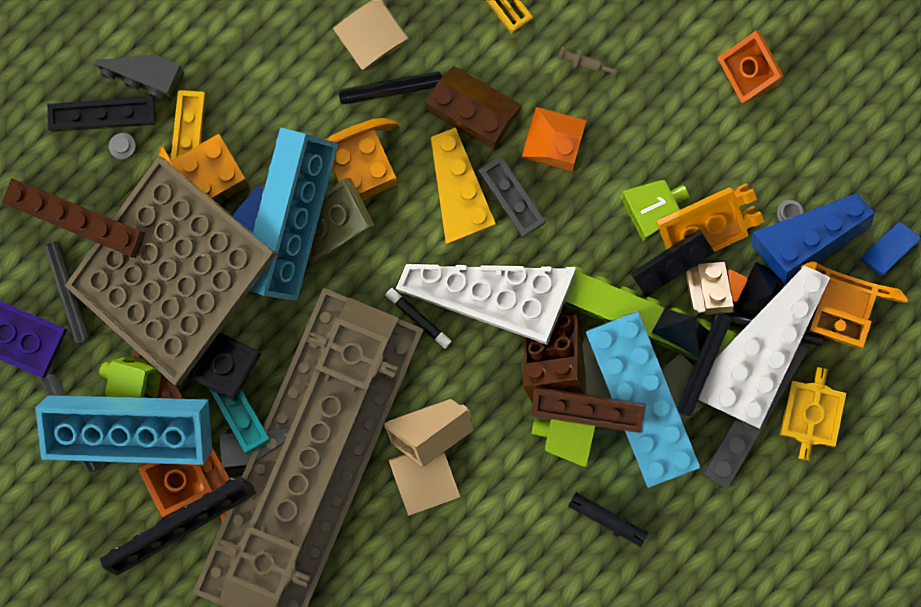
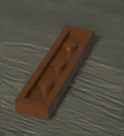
M536 387L534 389L531 416L642 433L646 403Z

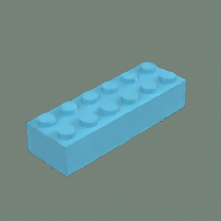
M280 127L253 234L275 251L277 255L250 290L251 292L263 296L298 300L338 143Z
M635 311L587 330L586 334L611 397L613 399L646 403L642 433L625 432L647 487L649 488L700 468L639 312Z
M47 396L36 407L41 460L203 465L212 453L208 400Z

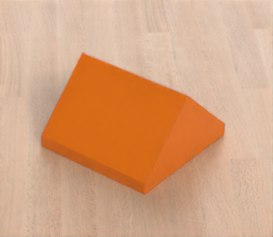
M759 30L754 31L718 57L742 104L777 88L784 77Z
M147 463L138 467L162 518L176 514L182 507L191 505L201 499L204 494L212 492L199 464Z

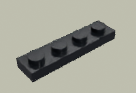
M153 96L47 104L48 130L50 132L156 125L155 99Z

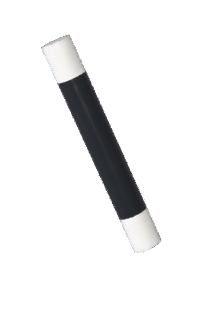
M393 288L385 294L391 302L424 329L444 349L451 344L452 340Z

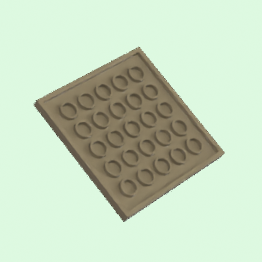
M158 156L113 218L118 222L145 232L137 257L133 258L95 243L65 284V287L172 384L180 386L277 253L165 158Z

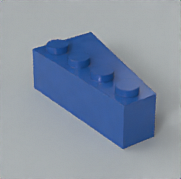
M856 193L753 232L752 247L781 282L786 285L799 272L802 265L811 261L819 263L872 226L875 213Z

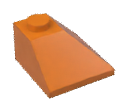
M535 107L522 158L573 172L587 120Z

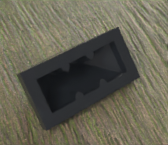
M755 262L747 278L748 281L738 301L733 306L734 312L752 319L766 306L778 281V277L771 269Z
M667 308L663 310L652 330V333L697 358L709 332L708 329L693 317Z

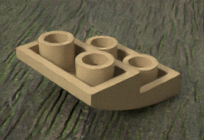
M382 0L370 1L333 28L363 71H367L385 55L390 56L409 40Z
M444 452L424 467L420 466L406 454L389 460L408 516L460 497Z

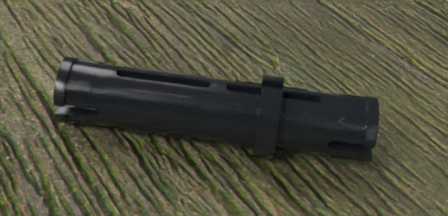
M575 492L568 508H572L613 531L614 536L618 537L620 535L641 548L649 533L648 531L628 522L627 517L623 516L621 518Z

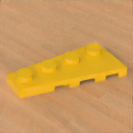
M456 127L432 136L431 142L447 246L495 227L496 223Z

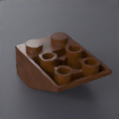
M578 311L560 313L547 345L527 337L524 338L523 387L532 404L536 387L586 394V372Z

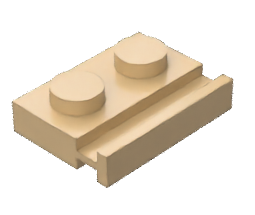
M725 262L698 264L697 267H693L685 272L693 316H697V313L709 315L717 314L718 312H733V301Z

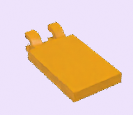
M747 183L737 187L735 192L728 187L657 220L656 223L666 250L698 229L701 230L714 252L748 237V228L764 223L762 213L760 211L757 212L754 205L747 208L744 212L741 208L742 205L757 200L754 190L749 189Z

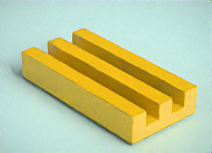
M486 0L512 35L519 28H523L526 23L533 21V16L521 0L512 1L524 16L522 19H520L507 0H499L516 22L514 25L495 0Z

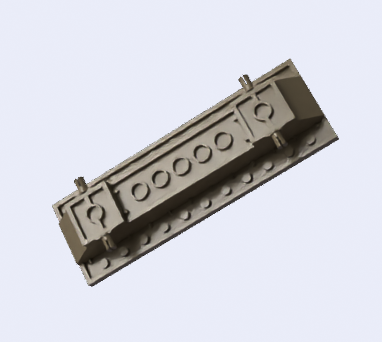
M323 287L263 427L266 433L268 430L290 428L288 434H284V436H287L284 444L274 449L277 445L276 440L270 438L271 442L266 444V446L274 450L259 460L255 461L260 448L252 452L242 477L253 485L256 494L227 511L194 587L193 594L223 607H308L424 329Z

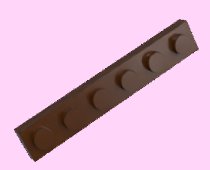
M12 178L2 201L5 205L133 258L137 257L145 236L143 231Z

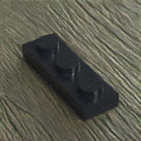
M698 229L631 272V275L644 295L648 297L715 252L701 230Z

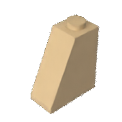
M452 399L392 419L384 424L391 444L422 467L474 430L470 420L472 415L465 405L460 406Z

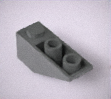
M158 55L100 59L94 63L101 71L100 75L113 81L115 78L125 81L124 85L134 90H139V88L145 89L150 96L158 100H163V98L172 100L185 73L180 64Z
M290 428L268 430V437L275 439L277 442L274 449L284 444L287 438L284 434H288ZM227 429V434H220L222 468H245L252 453L249 455L245 454L232 429ZM266 445L262 446L255 461L274 449H269Z

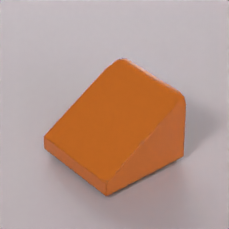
M729 269L727 276L733 305H735L748 280L747 277Z

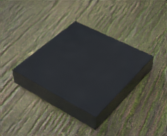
M219 332L187 378L235 402L259 360L261 353Z

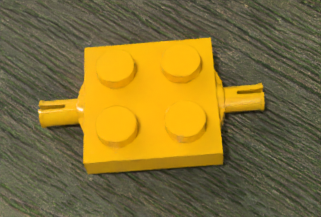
M821 367L816 368L814 383L790 382L780 435L794 438L801 442L798 459L810 461L812 445L821 444L836 447L846 393L832 390L825 385L828 369L824 368L822 370Z

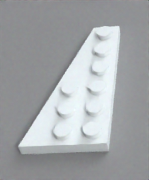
M406 264L396 290L547 345L576 275L577 268L543 266L541 268H524L523 266L481 265V267H467L466 265L451 267Z
M803 266L715 359L698 400L760 428L830 277L807 266Z

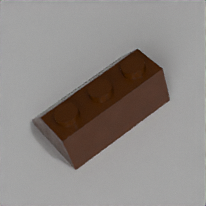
M455 66L439 80L425 102L427 112L456 127V129L494 151L522 107L521 104Z

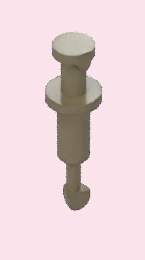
M561 47L558 60L566 59L574 62V68L580 65L597 72L600 70L609 72L611 77L614 78L618 76L617 69L603 66L601 61L581 55L582 51L578 50L576 55L565 51V48Z

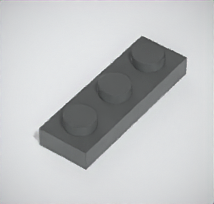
M502 156L479 169L480 175L522 238L545 224V220Z

